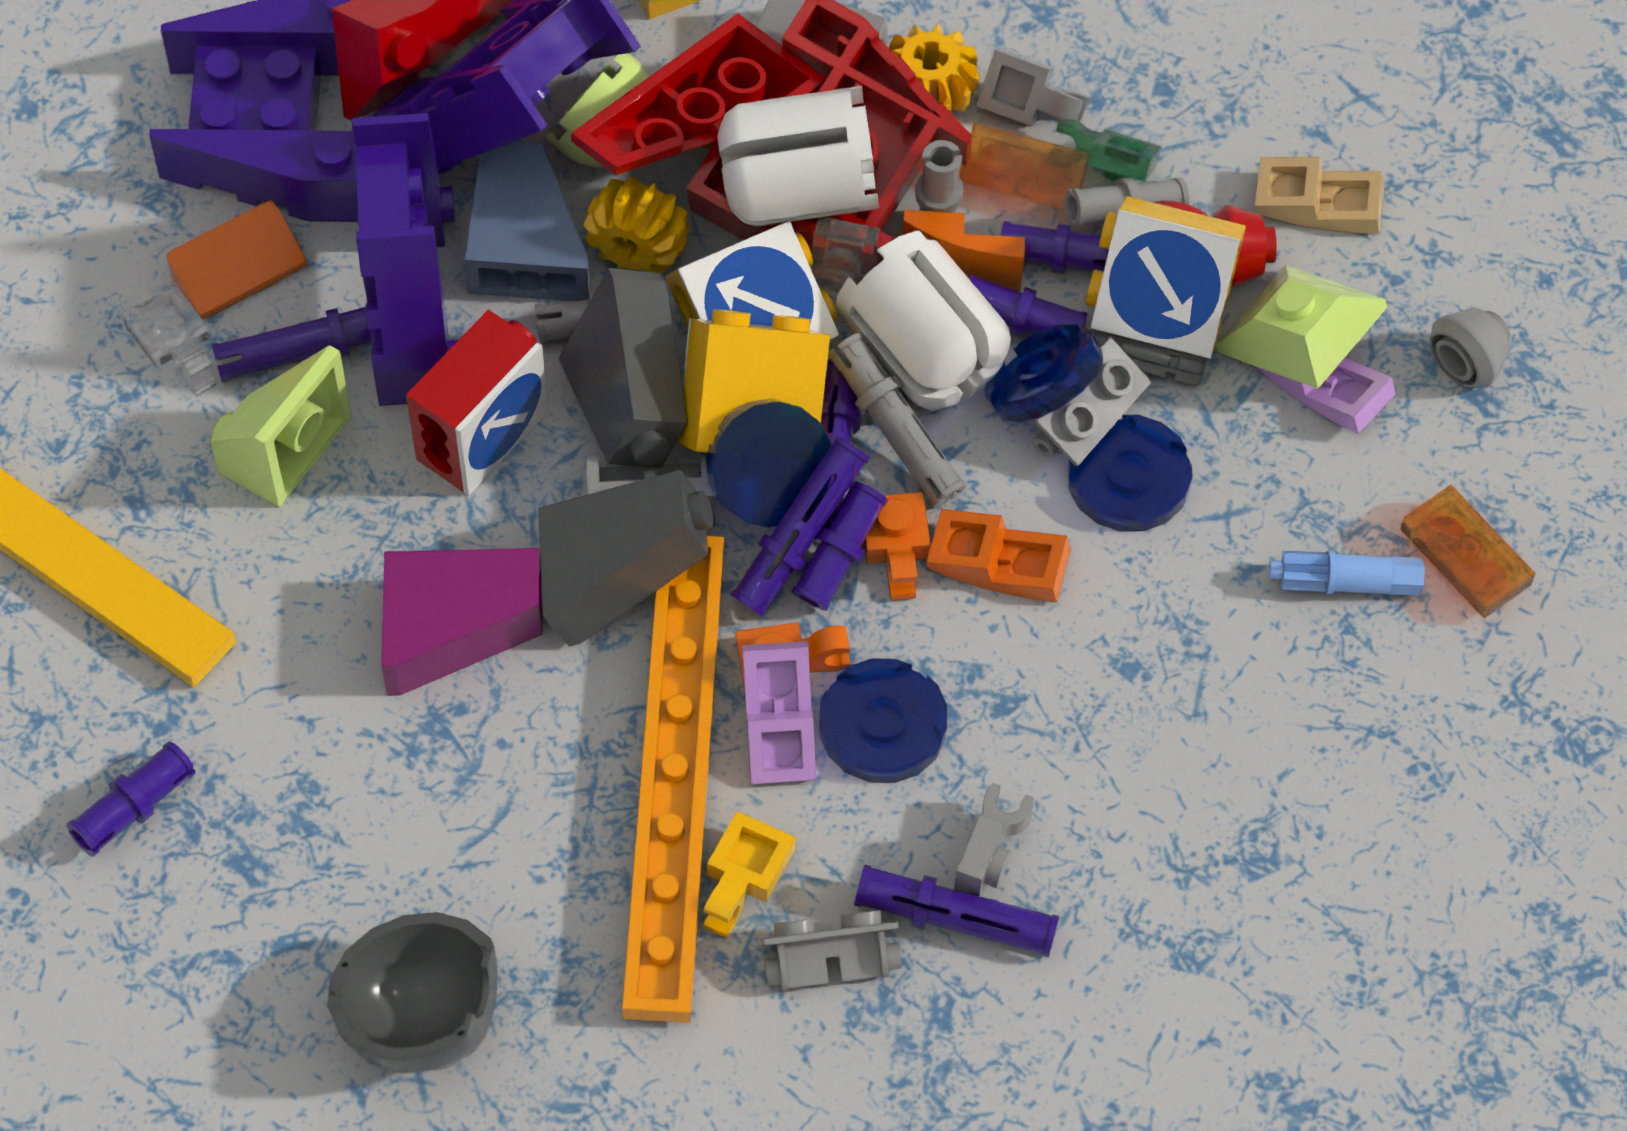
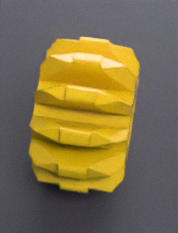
M939 23L934 26L931 32H923L917 25L913 24L908 32V37L894 34L892 41L889 43V49L894 55L906 62L916 73V79L939 104L943 103L950 112L953 110L965 113L966 107L970 104V96L975 95V90L978 89L980 73L977 72L978 57L975 53V47L964 45L961 31L946 36L943 34Z
M630 176L625 182L620 179L611 178L606 187L600 190L598 196L593 197L586 211L587 218L583 225L588 232L585 241L590 246L599 249V259L611 260L617 264L618 269L627 268L635 271L662 273L663 275L668 266L673 265L677 256H681L688 242L686 237L690 228L686 222L689 212L683 207L675 205L676 195L664 194L657 190L655 182L648 186L642 184L634 176Z

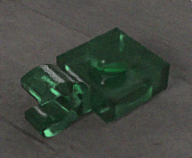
M1064 119L1057 125L1056 132L1072 137L1075 141L1076 149L1070 153L1054 149L1050 153L1048 161L1056 167L1068 169L1077 166L1084 160H1089L1088 165L1102 169L1101 175L1115 182L1119 178L1130 177L1135 179V181L1145 182L1156 168L1162 146L1107 129L1102 133L1087 128L1077 120Z

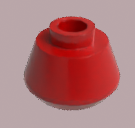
M1224 205L1213 214V218L1246 226L1231 288L1262 276L1265 272L1266 263H1275L1277 240L1275 228L1265 227L1262 215L1232 205Z

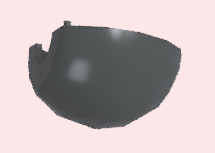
M439 912L403 915L370 929L345 951L330 977L327 1007L330 1010L339 1035L366 1062L394 1072L419 1073L444 1070L477 1049L486 1037L492 1022L498 984L497 958L494 944L488 935L470 921Z

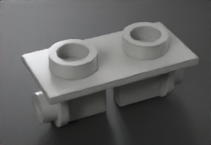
M1111 337L1100 346L1034 420L1038 427L1036 428L1037 437L1034 439L1033 444L1042 455L1051 458L1055 453H1064L1075 466H1078L1150 385L1151 381Z
M880 910L840 915L842 928L816 932L814 918L774 923L775 937L760 939L761 945L775 944L776 949L775 958L764 959L767 985L780 984L781 990L785 991L789 990V988L827 984L829 980L826 958L838 957L842 982L874 977H889V970L901 969V954L898 942L886 943L885 930L899 929L898 922L882 923Z

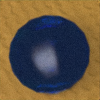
M1061 324L1043 329L1018 343V346L1013 349L1017 357L1011 360L1007 366L1003 362L996 375L986 383L985 398L994 412L1004 421L1021 423L1041 418L1062 408L1081 394L1093 381L1103 363L1102 348L1090 330L1086 328V330L1084 329L1081 332L1078 325Z
M772 398L747 402L728 414L717 428L720 431L715 436L713 445H709L706 456L708 484L720 505L742 521L767 528L775 527L779 524L801 488L806 484L822 458L830 449L831 441L821 423L798 405ZM831 476L829 477V479L827 480V482L825 483V485L823 486V488L821 489V491L819 492V494L817 495V497L815 498V500L813 501L805 515L815 508L820 499L826 493Z
M1123 415L1122 420H1118L1078 466H1075L1068 459V490L1078 508L1097 524L1120 532L1147 531L1167 523L1183 508L1191 488L1193 478L1192 463L1190 466V460L1186 455L1187 448L1181 437L1165 424L1142 415Z
M871 658L848 666L836 676V681L829 687L828 691L826 689L820 701L819 736L828 757L845 773L870 783H896L919 775L937 759L946 740L947 704L938 684L927 674L925 678L921 673L912 670L911 664L898 659Z

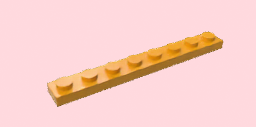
M707 536L708 555L656 591L622 1004L623 1019L691 1023L724 562V537Z

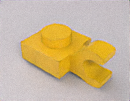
M736 811L707 862V876L719 881V883L712 891L704 907V912L709 915L703 924V928L728 938L738 921L748 895L767 902L796 849V837Z

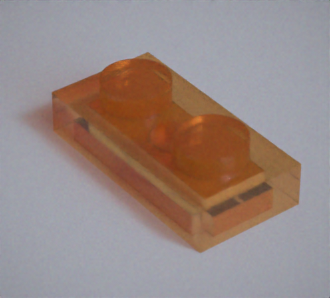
M973 123L970 133L972 135L971 158L966 166L961 165L959 177L963 183L1063 211L1066 191L1071 188L1082 189L1091 159L1089 153L980 123Z
M1449 485L1403 517L1400 530L1484 619L1532 585L1536 573L1452 485Z

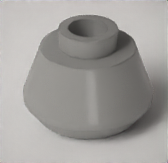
M1470 308L1437 319L1433 323L1431 330L1430 348L1440 368L1453 381L1467 388H1486L1495 381L1510 353V331L1503 319L1496 313L1483 311L1478 308Z

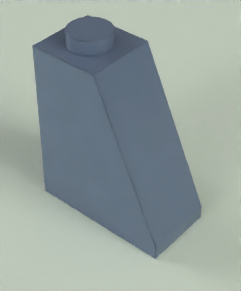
M518 139L480 154L465 254L469 294L563 301L590 299L589 258L542 143H530Z

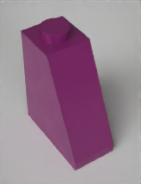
M539 548L384 552L381 667L387 696L405 694L541 636L543 605Z

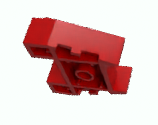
M805 0L782 36V46L827 78L818 92L862 86L864 103L854 104L852 107L865 106L876 189L864 191L865 195L878 193L879 209L793 221L790 223L794 232H799L804 237L812 255L875 267L884 260L877 250L895 239L882 231L923 167L922 153L924 148L936 140L950 141L960 149L958 155H962L961 164L966 166L971 158L972 135L943 103L939 104L916 79V73L902 58L898 59L879 38V33L866 18L834 0ZM717 140L686 187L690 210L741 240H746L783 224L755 227L743 223L733 213L726 199L722 175V158L720 157Z

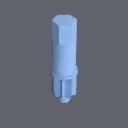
M1327 550L1326 553L1282 551V561L1270 560L1268 565V578L1280 580V588L1282 590L1324 592L1326 595H1332L1333 592L1421 596L1424 588L1425 566L1422 558L1336 554L1334 550Z

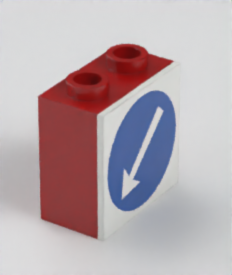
M488 309L406 394L416 460L470 496L548 413L542 345L536 341L533 334L525 326L514 320L506 322Z

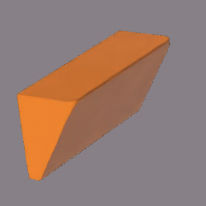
M272 200L266 201L172 249L166 256L173 281L201 321L308 266L307 260L284 217Z

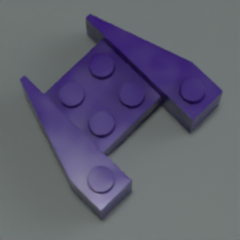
M254 0L161 24V36L170 74H194L188 129H150L149 138L159 178L201 190L202 186L206 185L236 194L237 201L256 207L259 206L260 202L272 200L276 206L287 209L288 216L308 222H358L356 153L353 131L316 130L320 75L339 76L332 8L351 0Z
M512 0L500 10L507 20L440 76L413 81L372 116L428 113L439 174L450 171L463 160L542 131L548 125L535 105L549 94L550 90L546 86L547 83L559 73L563 76L573 73L591 59L633 53L641 47L610 0Z
M428 113L352 118L356 153L359 231H356L360 272L361 277H363L367 299L365 311L367 327L371 329V358L379 406L407 404L406 394L459 340H449L437 247H445L444 223L455 222L453 187H441L438 161Z

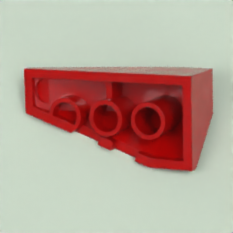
M351 0L333 7L332 17L343 117L352 121V118H359L374 112L384 106L413 81L429 76L502 15L500 10L512 0Z
M737 13L571 133V142L614 175H619L717 141L719 128L725 113L737 104L816 93L827 78Z

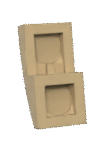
M1260 157L1254 205L1255 211L1258 214L1275 220L1309 228L1337 232L1380 234L1385 186L1383 171H1322L1320 157Z

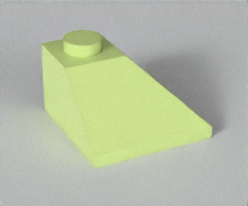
M1285 265L1216 343L1217 351L1219 354L1319 389L1387 309L1386 300Z
M330 345L247 395L234 412H228L221 417L213 430L210 441L219 474L280 508L352 418L339 350Z

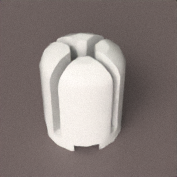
M862 86L741 103L725 113L717 136L723 165V182L727 203L733 213L743 223L759 227L788 221L793 222L879 209L878 193L865 195L864 191L876 189L865 106L852 107L854 104L864 103Z
M918 230L901 235L877 250L884 260L870 270L858 285L850 276L848 277L837 295L835 309L855 334H862L865 343L891 377L897 376L903 385L901 390L913 405L931 411L955 406L960 401L969 399L985 388L1003 365L1011 341L1008 326L934 238L927 240Z

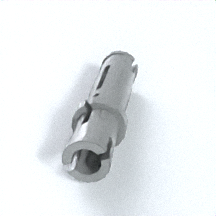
M853 334L837 345L840 350L833 348L828 353V358L830 361H833L858 397L855 405L862 415L869 413L921 487L933 509L956 496L955 491L959 493L967 486L966 483L960 479L900 393V390L903 388L902 383L896 375L893 377L888 376L865 343L862 334Z

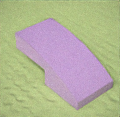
M1347 358L1341 361L1319 389L1256 367L1277 386L1308 408L1357 434L1396 395L1392 377Z
M807 641L742 645L751 784L816 780L814 724L811 710Z

